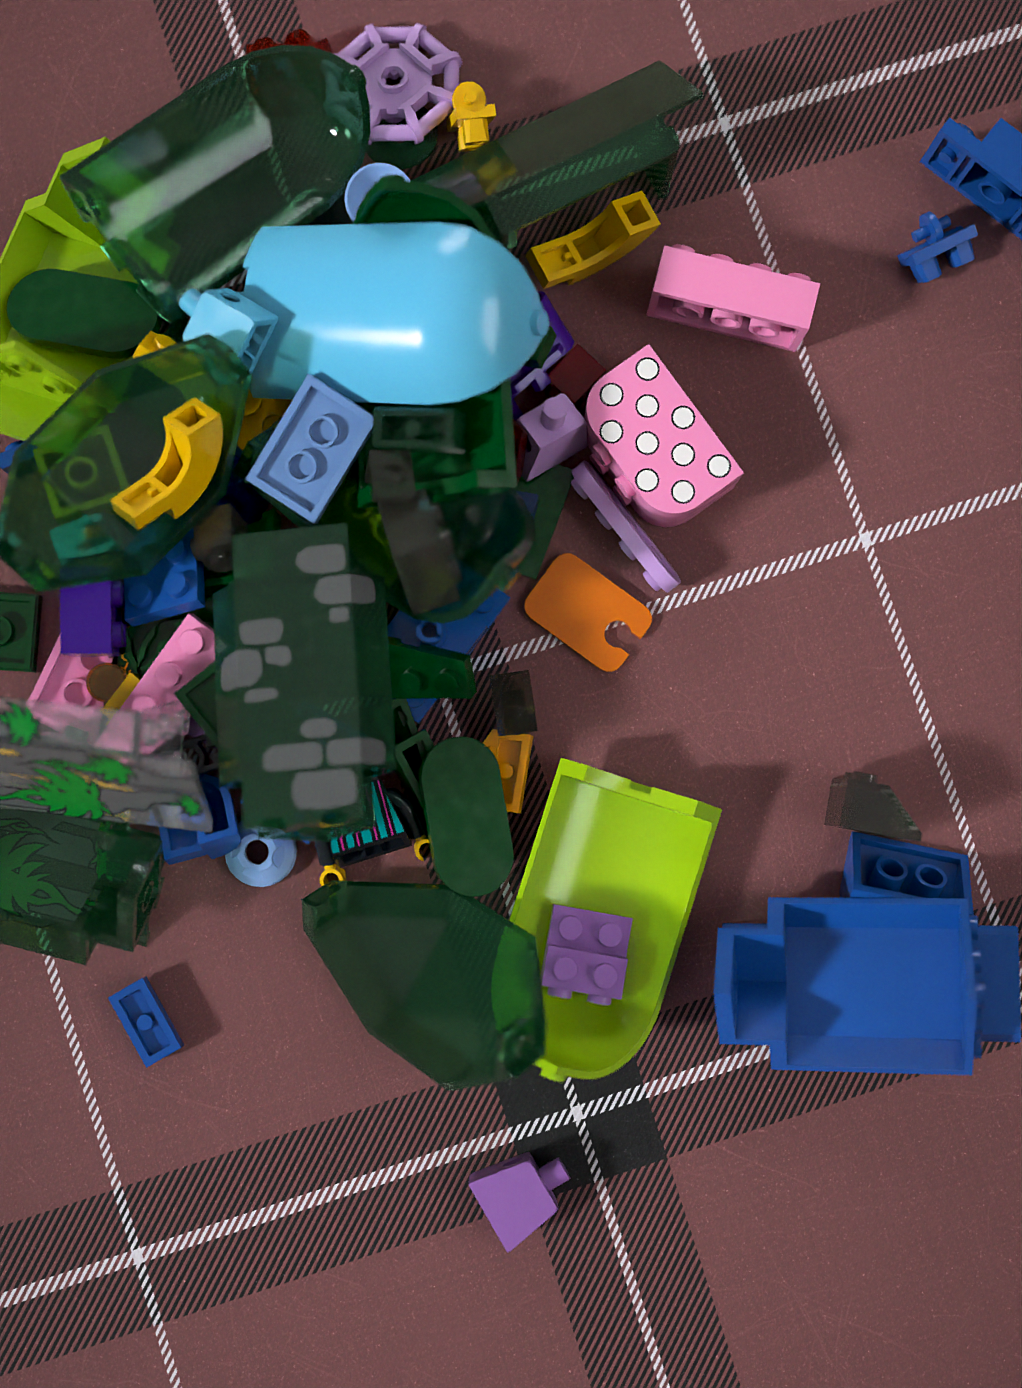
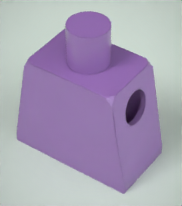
M526 1152L470 1174L468 1185L508 1253L556 1213L558 1202L552 1190L568 1181L570 1176L559 1157L539 1168L530 1152Z

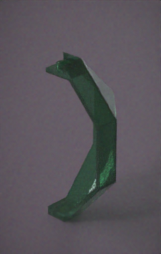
M207 333L96 370L14 451L0 509V559L37 592L147 575L227 493L252 380L251 373L233 348ZM196 397L221 416L223 442L216 470L204 492L184 514L174 519L164 512L138 530L114 512L110 499L143 478L155 467L166 443V429L162 418Z
M331 880L301 899L303 930L367 1032L447 1091L516 1079L545 1056L547 1021L536 937L475 898L456 893L445 884Z

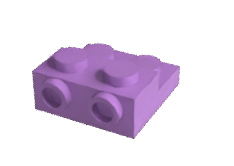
M553 904L539 982L541 986L548 987L547 994L571 999L572 991L588 994V1002L609 1006L611 1005L612 998L621 1000L628 962L626 955L633 918Z

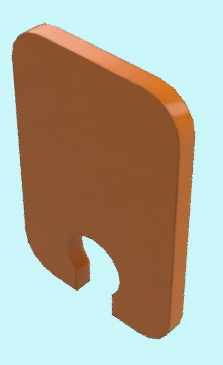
M571 553L561 554L552 562L527 596L524 606L526 615L532 621L604 672L616 671L630 655L623 649L613 647L607 643L604 636L606 627L615 621L623 622L629 627L633 635L641 639L652 623L650 610L645 605Z

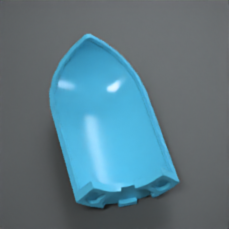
M441 222L262 227L255 236L244 260L243 267L248 271L244 292H237L279 318L247 382L253 398L293 400L307 375L311 374L353 402L421 405L458 402L489 391L514 375L534 353L549 327V318L546 311L543 310L538 292L524 266L499 242L470 227Z

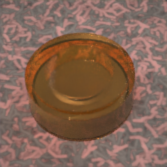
M98 664L88 673L86 679L88 692L96 700L108 702L127 675L116 664Z

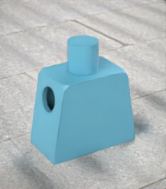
M195 288L189 289L179 301V307L191 317L183 334L184 342L222 386L248 382L279 318L232 289L206 290L202 294Z

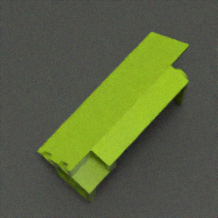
M106 137L63 153L46 193L25 201L0 257V434L76 458L93 417L116 411L136 359L133 356L124 359L106 358L35 345L24 340L13 328L7 316V301L11 291L20 280L35 271L60 269L140 284L151 292L159 307L182 251L180 246L168 238L177 217L161 204L168 185Z

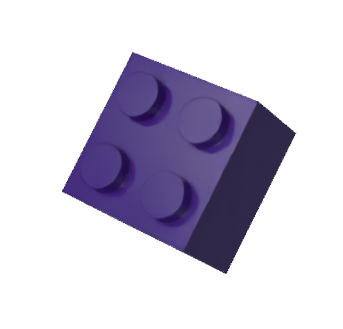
M60 571L61 654L72 657L122 656L121 648L127 647L126 631L128 625L121 622V608H124V584H122L119 576L111 571Z

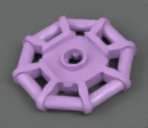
M372 23L364 26L365 31L340 52L330 54L326 62L329 68L328 98L325 101L327 112L341 119L360 136L362 143L371 145L373 141H414L415 144L424 142L423 137L454 110L452 94L459 85V69L462 66V59L459 53L446 48L426 31L425 25L416 23L414 26L374 27ZM388 43H399V48L389 49ZM422 47L433 57L428 59L418 49ZM368 48H371V49H370L366 54H364L359 60H356V59H357L362 53H364ZM444 74V88L433 86V75ZM344 76H355L354 87L344 89ZM389 77L393 80L399 77L402 78L398 85H387L386 79ZM428 102L436 104L419 120L417 119L416 112ZM356 103L361 104L369 111L366 119H363L350 106ZM381 119H385V121H387L388 123L396 124L401 122L403 119L406 120V124L403 125H380Z

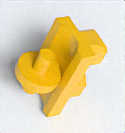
M466 81L455 88L452 94L454 110L446 120L448 132L457 131L459 152L482 150L483 144L489 142L488 125L496 117L495 104L485 106L486 95L481 86L475 82Z

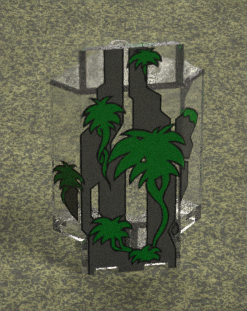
M0 697V808L212 833V817L194 761L187 760V754L183 751V738L189 729L190 716L178 699L139 711H128Z

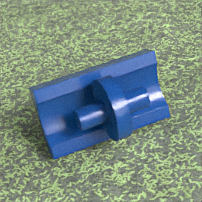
M928 211L919 218L920 228L911 232L915 243L923 239L926 241L897 255L901 266H910L918 283H926L942 275L936 256L943 252L946 254L950 268L958 267L974 260L975 257L970 239L978 236L975 224L965 228L959 225L943 233V229L951 226L949 216L945 215L938 219L933 212Z

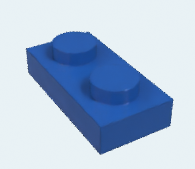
M147 976L108 997L146 1068L184 1046L182 1039Z

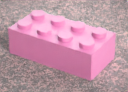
M676 244L672 247L664 245L646 316L795 352L810 328L820 283L811 281L810 277L801 273L784 275L772 272V269L764 264L752 263L747 266L735 263L731 257L723 254L706 256L695 253L693 248L686 245Z

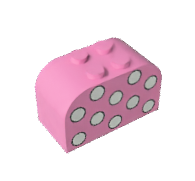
M649 344L601 377L592 387L584 415L587 423V445L593 453L589 457L600 474L608 473L616 485L612 489L624 506L630 504L636 513L648 523L660 527H674L689 521L731 491L744 474Z

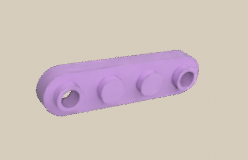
M582 461L572 470L574 479L571 481L573 488L583 499L586 500L589 497L598 508L595 511L596 517L608 530L613 528L622 540L619 542V546L631 560L634 561L637 558L646 570L643 572V576L648 584L655 591L662 588L665 592H670L681 583L676 571L595 468L587 461Z

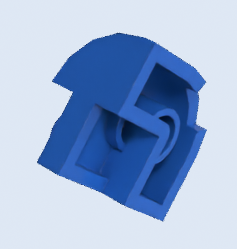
M203 774L192 778L195 780L199 793L166 789L158 791L200 796L204 807L202 809L203 814L200 812L197 816L189 817L187 816L188 814L180 813L183 811L180 806L152 805L153 819L159 826L164 860L168 865L205 855L215 859L233 851L241 843L233 798L227 785L217 777Z

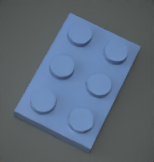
M308 374L246 480L313 524L318 523L380 419L315 376Z

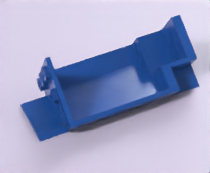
M768 897L767 923H722V928H718L714 999L719 1043L769 1045L771 1070L973 1075V1060L981 1059V1041L1021 1042L1018 927L978 925L977 915H969L968 898Z

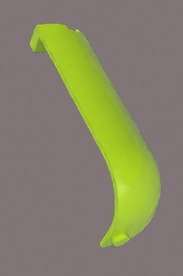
M564 758L560 759L499 950L492 984L493 1008L502 1036L511 1049L520 1057L541 1067L540 1074L558 1082H564L566 1077L580 1079L601 1078L625 1065L644 1044L657 1020L722 809L655 787H648L585 764ZM553 904L633 918L626 955L628 962L621 1000L612 998L610 1006L588 1002V994L572 991L571 999L548 995V987L541 986L539 982Z

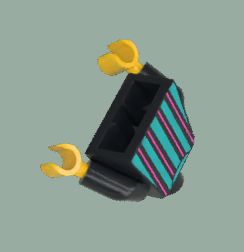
M356 767L354 770L357 791L355 802L349 805L332 807L314 836L319 864L324 866L325 869L320 876V885L325 889L329 887L328 873H334L338 876L339 886L341 887L346 880V873L342 867L412 846L410 839H415L416 841L414 851L417 858L424 861L419 848L422 844L429 843V837L425 834L427 827L416 804L398 789L385 788L381 779L367 782L364 770L361 767Z

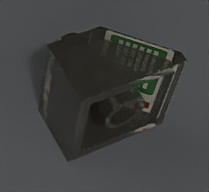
M845 772L844 778L832 779L824 825L900 840L921 842L922 832L890 786L877 783L878 776L862 772Z

